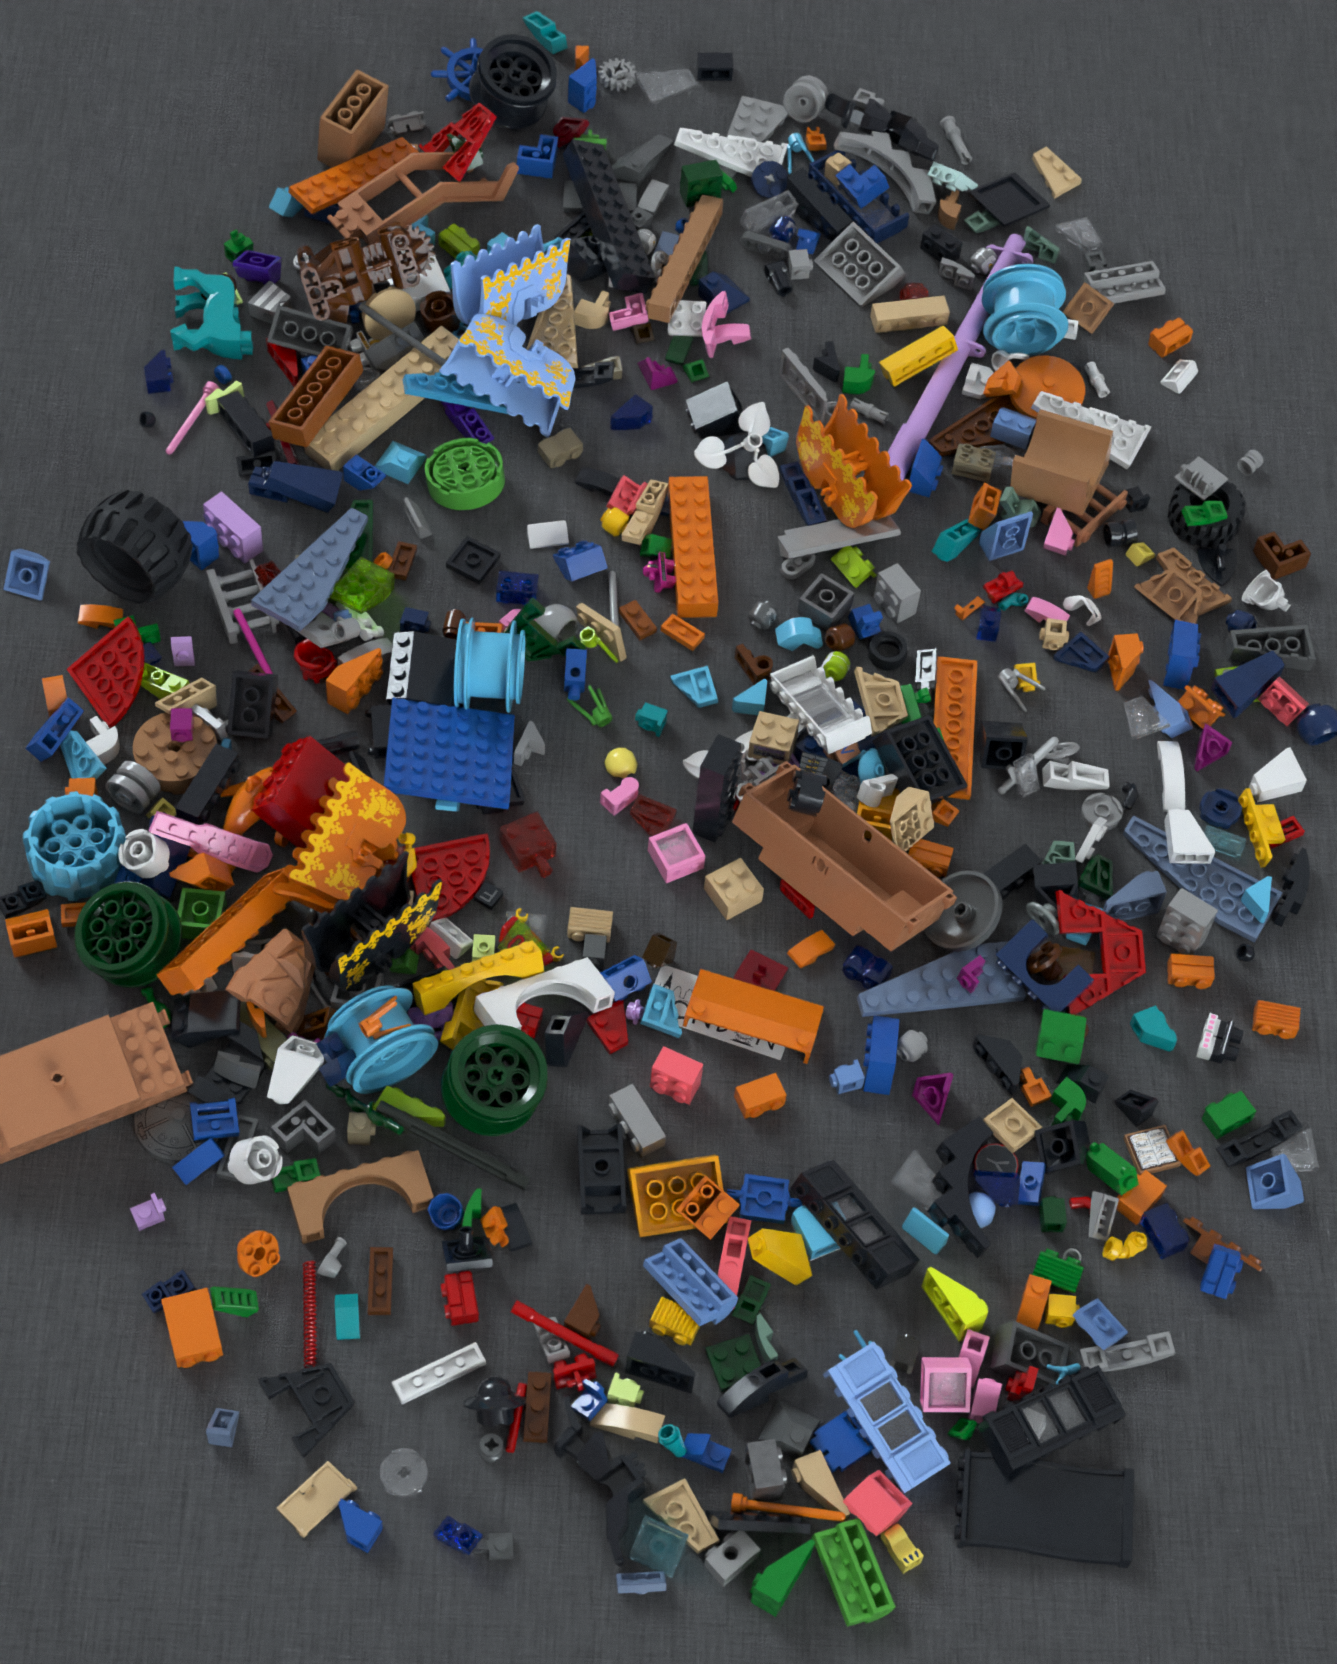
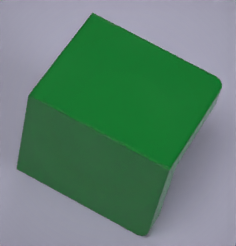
M654 534L646 535L641 543L640 556H658L659 552H664L665 558H669L672 539Z

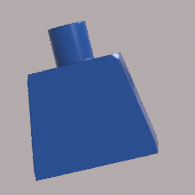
M566 649L564 691L568 692L569 700H579L580 693L585 691L587 650Z

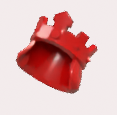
M307 638L299 642L294 649V659L300 666L299 670L302 672L305 681L310 678L314 679L315 684L320 683V679L329 677L338 666L337 660L334 659L335 657L328 648H320Z

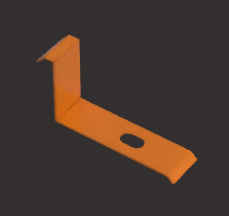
M977 596L964 608L957 604L954 607L956 610L955 615L963 621L985 601Z

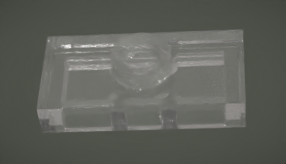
M1029 753L1013 761L1019 796L1024 798L1040 790L1034 755Z

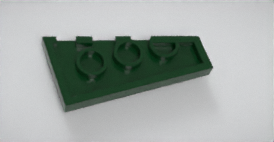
M353 500L351 508L367 515L368 522L360 538L358 537L345 568H372L373 500Z

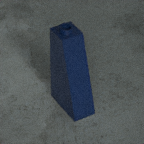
M274 461L270 467L265 468L262 478H265L264 487L329 513L336 503L343 472Z
M1272 650L1215 677L1211 691L1230 715L1236 718L1281 675L1285 664L1281 657L1277 656Z
M152 816L150 819L149 829L154 819V816ZM156 835L168 845L169 866L166 871L161 872L155 877L143 878L142 884L153 889L163 898L168 899L177 882V879L170 877L169 873L175 870L177 866L184 864L191 847Z

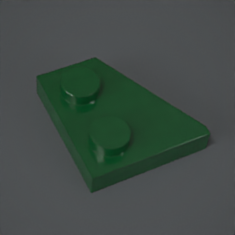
M1099 854L1092 856L1078 881V886L1106 900L1110 899L1113 896V861Z

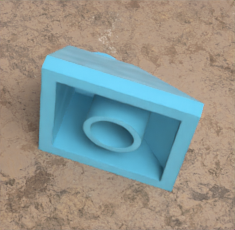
M392 441L374 467L392 478L409 484L427 458V455Z

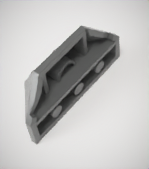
M414 321L402 328L403 331L419 342L428 337L418 321ZM393 333L365 350L364 354L373 369L387 371L414 347Z

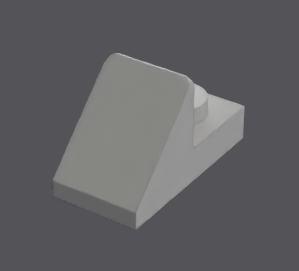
M532 721L528 722L514 752V764L522 766L525 759H529L531 751L541 755L545 754V743Z

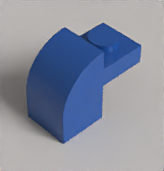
M870 604L851 610L848 618L859 639H865L881 632L879 624L883 616L880 611L873 612Z

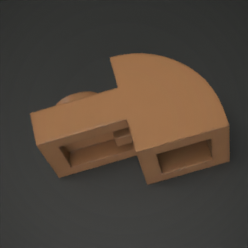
M959 190L952 191L951 195H947L945 200H940L938 219L944 227L951 230L955 229L960 216L962 205L957 204Z

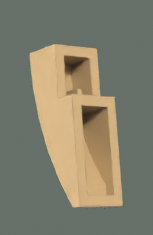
M606 1403L591 1420L590 1426L630 1439L638 1437L658 1443V1432L663 1427L665 1415L639 1408Z

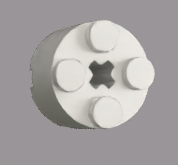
M137 829L130 832L125 837L127 839L124 844H121L119 847L118 856L121 864L141 878H152L168 869V845L165 841L147 830Z
M265 1135L238 1141L231 1150L228 1170L244 1184L250 1185L268 1181L276 1177L282 1167V1155L279 1156L277 1150L279 1146L272 1138Z

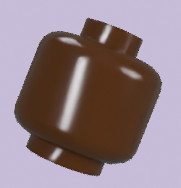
M845 623L830 627L825 636L826 645L837 652L851 648L855 642V632Z

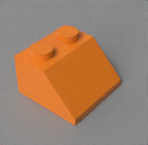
M1138 633L1114 635L1108 653L1110 656L1108 664L1115 691H1119L1134 674L1136 666L1139 665L1140 654L1143 653L1144 647L1143 642L1139 640Z

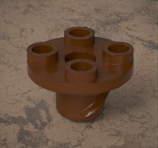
M1048 941L1040 947L1041 950L1037 953L1030 954L1026 963V969L1029 975L1040 972L1046 981H1053L1063 971L1056 960L1060 956L1062 948L1059 944H1052L1051 941Z

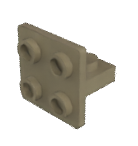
M959 444L951 474L989 483L996 452L988 448L973 447L970 444Z

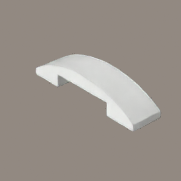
M1157 741L1158 760H1161L1163 780V811L1168 812V810L1176 808L1185 810L1184 767L1179 743L1175 741Z

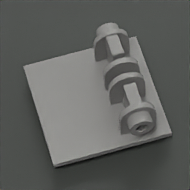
M1199 456L1190 464H1183L1179 469L1181 472L1174 477V479L1203 501L1228 480L1226 476Z

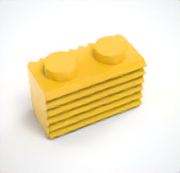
M664 1297L660 1298L649 1322V1327L652 1328L655 1334L659 1336L668 1335L679 1345L688 1344L691 1346L700 1328L679 1304Z

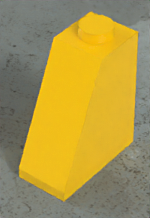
M762 1228L748 1237L753 1260L790 1283L798 1285L812 1276L802 1234Z

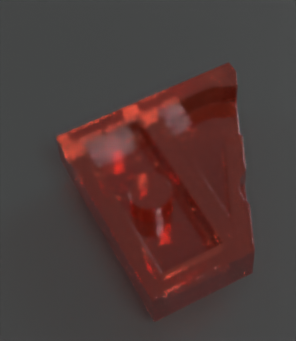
M640 794L630 810V815L651 837L667 831L677 813V809ZM663 838L657 840L656 843L661 844Z

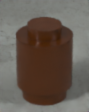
M453 609L446 613L442 630L445 638L457 640L460 620H466V616L462 611Z

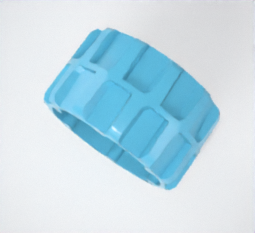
M75 791L69 792V795L57 798L52 796L45 800L46 804L38 811L31 813L28 818L29 829L23 833V843L31 875L35 881L42 882L46 893L51 896L59 895L68 898V901H77L80 898L92 897L101 889L114 884L122 865L118 856L119 847L126 841L125 830L122 827L120 815L116 808H109L100 796L95 794L93 796L82 795Z

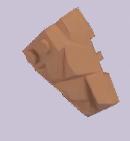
M283 929L265 945V948L259 954L252 956L249 963L244 967H240L235 972L225 990L241 1002L251 1001L277 1021L275 1024L277 1029L289 1036L292 1032H297L303 1021L315 966L305 958L304 942L289 930Z

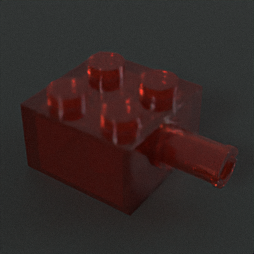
M538 811L500 827V842L518 872L536 866L541 877L544 878L552 874L553 869L547 860L556 857L557 843Z

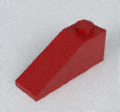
M266 338L267 352L293 387H295L298 383L296 350L268 343V338Z

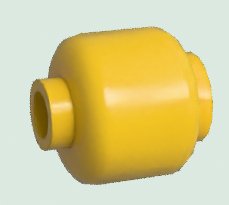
M617 507L608 508L600 519L602 528L612 536L617 537L623 533L628 525L629 516Z

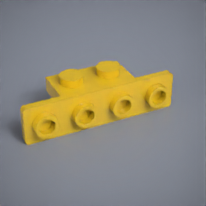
M1245 788L1238 802L1242 805L1244 823L1247 825L1250 841L1255 849L1256 859L1259 861L1260 867L1264 868L1272 859L1269 844H1282L1285 841V836L1274 804L1255 805L1250 788Z

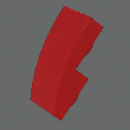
M1029 1366L1026 1373L1016 1371L1013 1378L1009 1377L1005 1387V1391L1009 1392L1007 1400H1019L1031 1393L1039 1369Z

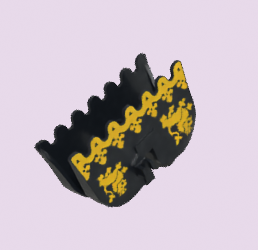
M407 851L398 857L397 863L394 866L387 864L378 878L371 876L362 890L359 887L355 888L346 902L343 899L339 900L330 914L324 911L318 917L317 923L314 926L308 923L301 929L305 958L320 972H329L328 977L344 992L357 989L374 974H383L385 964L389 968L392 967V961L386 956V953L393 959L401 958L422 935L436 914L442 886L441 879L433 883L427 894L421 892L416 897L412 906L408 904L411 896L407 884V860L409 856ZM352 923H354L358 930H362L368 935L364 942L361 940L355 941L350 937Z

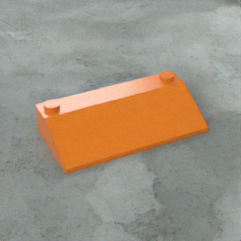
M700 969L682 1026L687 1027L690 1018L804 1052L805 1058L803 1063L808 1064L824 1006Z

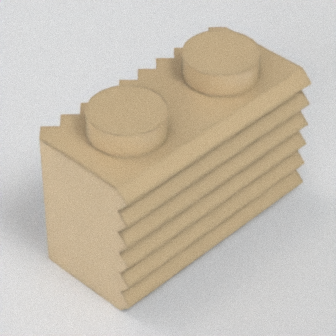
M570 907L567 937L575 941H583L585 934L607 936L606 942H610L613 911Z

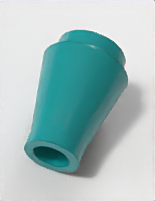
M672 1424L663 1426L658 1432L660 1444L671 1451L675 1457L684 1456L687 1448L684 1445L679 1428Z

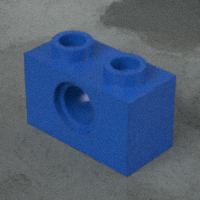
M636 955L600 973L615 992L614 1001L624 1000L628 997V994L634 991H641L647 984L652 982L644 959ZM628 976V980L624 984V979Z

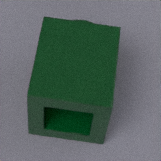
M1055 1196L1042 1198L1039 1205L1041 1232L1064 1231L1067 1224L1064 1198H1057Z

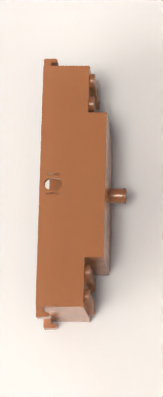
M786 761L779 765L776 775L756 787L751 783L741 787L738 795L740 797L744 796L732 822L763 847L758 859L852 936L865 930L884 947L893 951L939 920L943 910L948 909L955 903L957 897L953 894L951 888L823 786L825 797L822 808L816 817L793 812L788 809L787 794L789 789L793 790V774L795 770H801L795 764L792 766ZM866 830L872 834L870 842L864 837Z
M151 1002L111 1018L109 1015L103 1016L1 1055L0 1164L187 1092L186 1087L191 1086L193 1081L188 1070L185 1073H180L164 1032L163 1026L170 1024L166 1010L163 1009L157 1013L154 1003Z

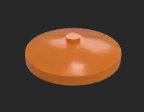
M1043 355L1029 358L1016 367L1022 379L1017 394L1009 395L1013 405L1021 414L1037 419L1038 412L1031 409L1041 391L1061 397L1069 403H1080L1082 406L1085 397L1084 380L1079 371L1069 362L1058 357Z

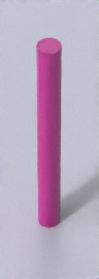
M235 609L233 613L260 667L265 673L273 674L241 609Z

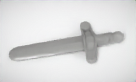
M1050 738L1017 770L1012 765H1008L1006 770L1010 778L999 787L998 793L1000 795L1005 794L1014 784L1026 788L1028 782L1023 777L1057 746L1058 738Z

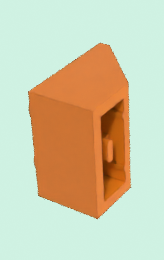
M204 852L195 855L193 859L177 866L175 870L169 873L170 877L197 889L226 891L234 886L228 864Z
M48 909L5 919L14 958L57 948Z
M705 1175L676 1211L706 1238L711 1240L740 1204Z

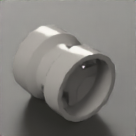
M1249 450L1245 457H1242L1237 462V469L1243 475L1250 476L1254 473L1255 469L1263 464L1262 455L1256 450Z

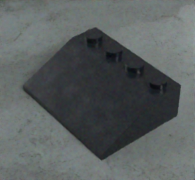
M415 631L394 633L386 698L388 704L391 705L392 698L395 697L396 699L452 707L457 640Z
M930 715L885 730L872 741L889 773L894 774L898 778L896 786L900 793L907 787L928 791L932 805L968 787Z

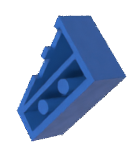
M873 1016L872 1024L868 1023L866 1036L870 1037V1039H866L865 1051L868 1054L865 1053L863 1066L866 1067L863 1090L865 1092L890 1094L896 1065L899 1019Z

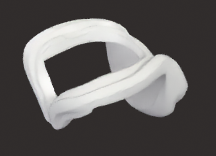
M998 350L992 355L991 361L993 369L997 371L1010 359L1025 361L1029 359V356L1025 353L1008 354L1004 350Z
M1071 596L1064 599L1063 606L1069 611L1076 610L1084 604L1092 613L1091 618L1086 623L1087 626L1101 620L1098 608L1090 599L1083 596Z

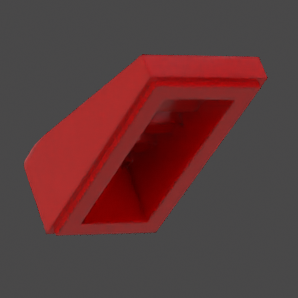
M782 879L780 891L807 918H813L815 905Z

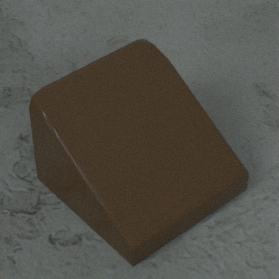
M651 322L634 325L630 328L636 344L655 341Z

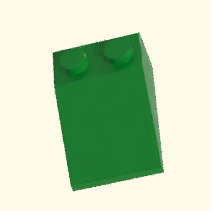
M811 1539L766 1567L763 1574L758 1572L750 1590V1593L753 1594L751 1603L776 1617L809 1561L815 1541Z

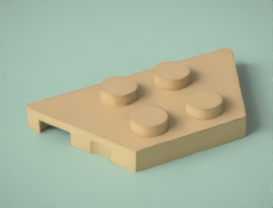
M856 667L854 673L865 714L870 717L871 736H876L906 720L908 713L899 681L885 678L877 673L871 675L863 672V668Z

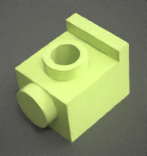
M615 1373L608 1392L607 1402L635 1408L636 1403H641L644 1391L640 1390V1385H637L635 1381L619 1379L620 1374Z

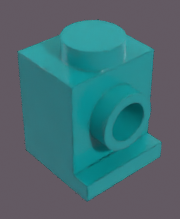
M645 702L643 708L638 709L635 720L638 721L639 727L647 731L656 732V736L660 737L667 722L668 710Z

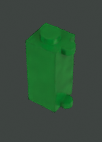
M1093 1142L1090 1145V1150L1086 1154L1087 1168L1090 1172L1120 1195L1139 1185L1134 1166L1104 1143L1098 1145L1096 1142Z

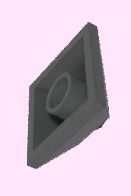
M777 1400L758 1441L775 1439L776 1446L781 1447L782 1453L794 1459L801 1458L820 1420Z

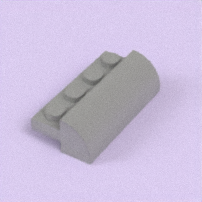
M1153 261L1084 273V282L1113 303L1164 295L1166 290L1159 279L1160 271Z

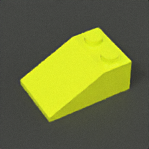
M928 1268L921 1287L959 1342L963 1341L968 1329L974 1332L982 1330L988 1315V1307L985 1301L979 1299L976 1293L936 1269Z

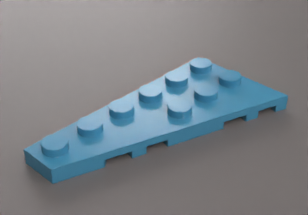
M440 372L429 376L425 373L405 374L402 379L405 394L508 414L505 405L494 406L490 402L489 395H476L471 384L466 386L460 385L457 382V377L453 374L445 376Z

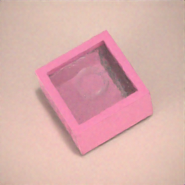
M687 823L649 837L648 852L665 883L704 869L705 854Z
M922 1357L920 1403L923 1412H970L972 1367L968 1358Z

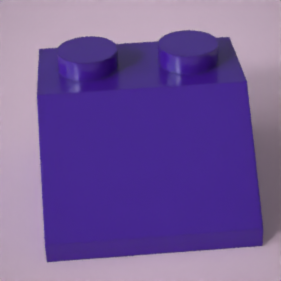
M246 250L233 261V267L238 277L245 278L247 281H260L266 284L270 280L275 284L281 278L282 257Z

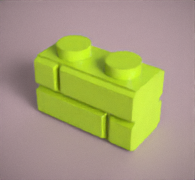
M453 223L438 235L439 246L453 258H456L462 251H471L478 257L480 243L476 238H471L464 228H459Z

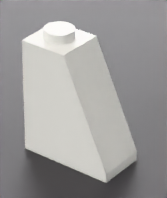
M1289 747L1254 774L1249 788L1256 801L1261 802L1301 792L1307 780Z
M1179 808L1168 810L1164 822L1169 863L1211 864L1215 849L1191 812Z

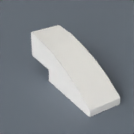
M1049 761L1042 768L1043 786L1065 790H1101L1110 787L1108 769L1071 761L1069 765Z

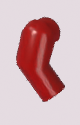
M1088 1196L1069 1198L1070 1208H1088L1090 1214L1091 1198Z

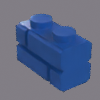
M1214 1244L1200 1284V1290L1223 1299H1227L1228 1293L1233 1294L1236 1286V1281L1233 1278L1236 1272L1240 1273L1244 1260L1240 1259L1241 1253Z

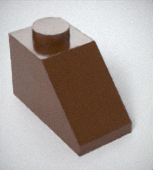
M327 1007L304 1015L297 1035L299 1037L303 1036L305 1039L316 1040L319 1038L323 1040L328 1029V1023L337 1010Z
M585 1285L564 1321V1327L588 1340L592 1336L596 1337L601 1328L599 1324V1311L590 1285Z

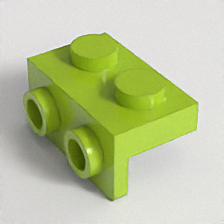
M850 545L843 547L831 560L851 584L857 588L870 575L873 578L877 575L873 571L875 569L874 565L868 559L864 561L861 557L864 555L857 546L853 548Z

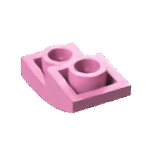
M723 324L714 328L717 344L732 340L733 345L751 340L749 324Z
M1036 597L1031 598L1024 610L1039 623L1043 619L1046 621L1047 618L1067 621L1070 617L1061 608Z

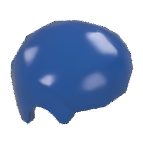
M444 1193L438 1194L431 1200L428 1213L432 1223L439 1229L446 1231L454 1229L462 1222L464 1209L461 1202L455 1196Z

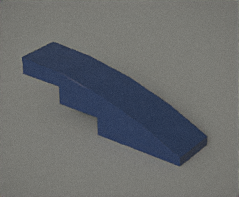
M799 462L780 465L779 471L807 526L826 522L827 520L815 489L810 486L808 478L803 474Z

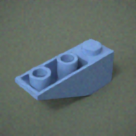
M1149 680L1150 689H1148V692L1155 702L1153 708L1156 715L1160 718L1161 722L1158 724L1162 733H1166L1169 737L1174 738L1193 729L1188 711L1156 683Z

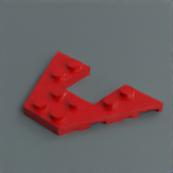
M480 102L471 110L462 114L463 118L455 124L451 122L440 132L434 134L429 143L424 146L421 144L418 146L423 152H444L450 145L447 134L450 133L457 137L460 134L465 138L466 142L442 167L458 182L462 180L497 118Z
M1062 890L1056 891L1059 934L1099 933L1103 974H1089L1094 979V983L1066 1009L1067 1013L1076 1015L1146 973L1142 930L1129 926L1126 922L1107 915L1106 912L1094 906H1089L1080 899L1077 900L1064 894Z

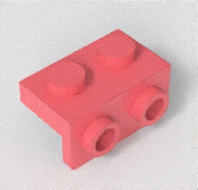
M623 475L606 507L610 509L617 507L628 516L634 515L636 503L648 483L644 481L639 486Z

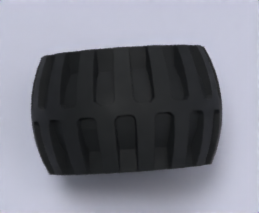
M123 490L107 497L91 511L80 530L76 551L83 567L106 590L113 592L124 600H130L137 604L143 602L147 604L162 597L178 583L189 564L193 544L191 543L190 533L184 527L185 524L181 519L177 518L171 509L167 506L165 507L152 496L149 497L142 492Z

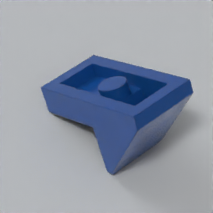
M799 228L797 234L799 240L796 250L807 249L808 254H814L821 233Z
M688 1433L684 1441L687 1452L682 1457L723 1473L732 1449L710 1441V1434Z

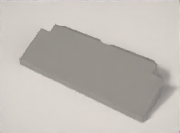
M887 516L879 520L872 519L869 523L856 528L847 527L838 519L785 530V535L777 536L780 555L786 558H793L901 535V532L894 520Z

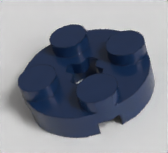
M762 162L754 169L751 176L754 190L764 198L777 197L787 186V171L778 162ZM772 175L774 183L767 184L765 176Z
M1220 788L1216 789V791H1208L1204 794L1200 803V817L1215 827L1229 829L1231 825L1238 821L1242 812V805L1239 804L1238 797L1229 790ZM1222 805L1225 811H1220L1216 807Z

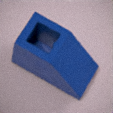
M357 454L343 466L344 481L357 490L373 489L386 477L385 473Z
M340 1499L338 1502L347 1542L369 1553L383 1529L380 1516L372 1511L367 1513L361 1510L360 1506L352 1500L345 1501Z

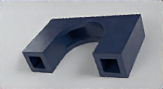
M1031 919L995 954L998 959L996 963L1002 970L1006 971L1008 969L1013 974L1012 980L1018 986L1023 984L1028 989L1026 992L1033 1001L1038 999L1044 1005L1042 1009L1064 1012L1094 983V979L1078 964L1057 984L1041 985L1035 982L1027 972L1026 963L1030 954L1048 937V934Z

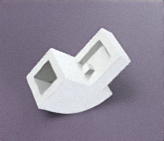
M95 716L90 719L92 732L96 737L86 741V743L105 765L112 761L119 753L118 732L115 726L109 729L105 721L101 722Z

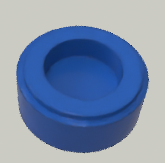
M219 365L214 369L216 378L222 384H227L232 380V376L225 366Z

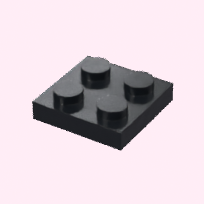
M466 536L447 560L446 568L480 585L500 559L501 553Z

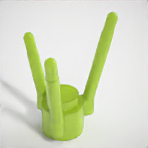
M586 627L580 632V642L586 647L594 648L598 644L615 663H618V659L605 646L593 628Z

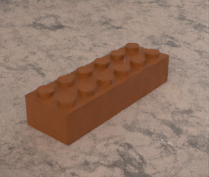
M325 346L269 420L273 438L308 447L363 373L360 354Z

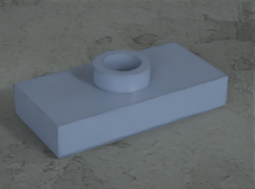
M663 1571L616 1574L618 1593L646 1594L647 1592L666 1591V1579Z

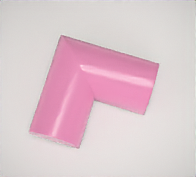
M643 293L625 297L627 308L609 313L613 331L648 322Z

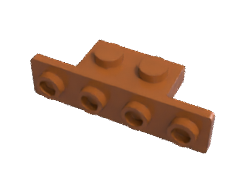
M1192 1216L1191 1219L1186 1217L1183 1220L1184 1223L1202 1234L1190 1253L1204 1263H1208L1214 1244L1241 1253L1242 1248L1232 1241L1229 1244L1221 1240L1223 1236L1213 1229L1210 1232L1202 1227L1204 1223ZM1241 1253V1260H1244V1262L1256 1270L1262 1271L1264 1267L1260 1265L1262 1262L1260 1259L1252 1254L1246 1256Z

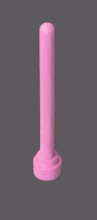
M208 381L204 386L203 396L167 447L166 453L168 455L173 454L206 406L205 398L217 388L220 389L214 382Z

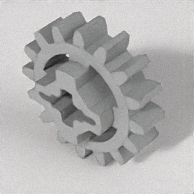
M615 58V61L609 59L608 63L603 62V66L599 67L598 78L600 79V84L604 83V88L609 86L611 91L616 88L617 92L620 91V88L625 91L627 86L631 88L632 83L636 82L637 71H635V66H631L630 61L625 63V59L621 61L618 58Z

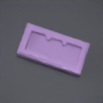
M171 637L174 667L195 666L192 637Z

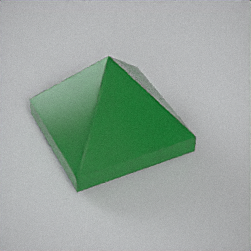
M960 1418L947 1434L953 1438L970 1440L977 1422Z

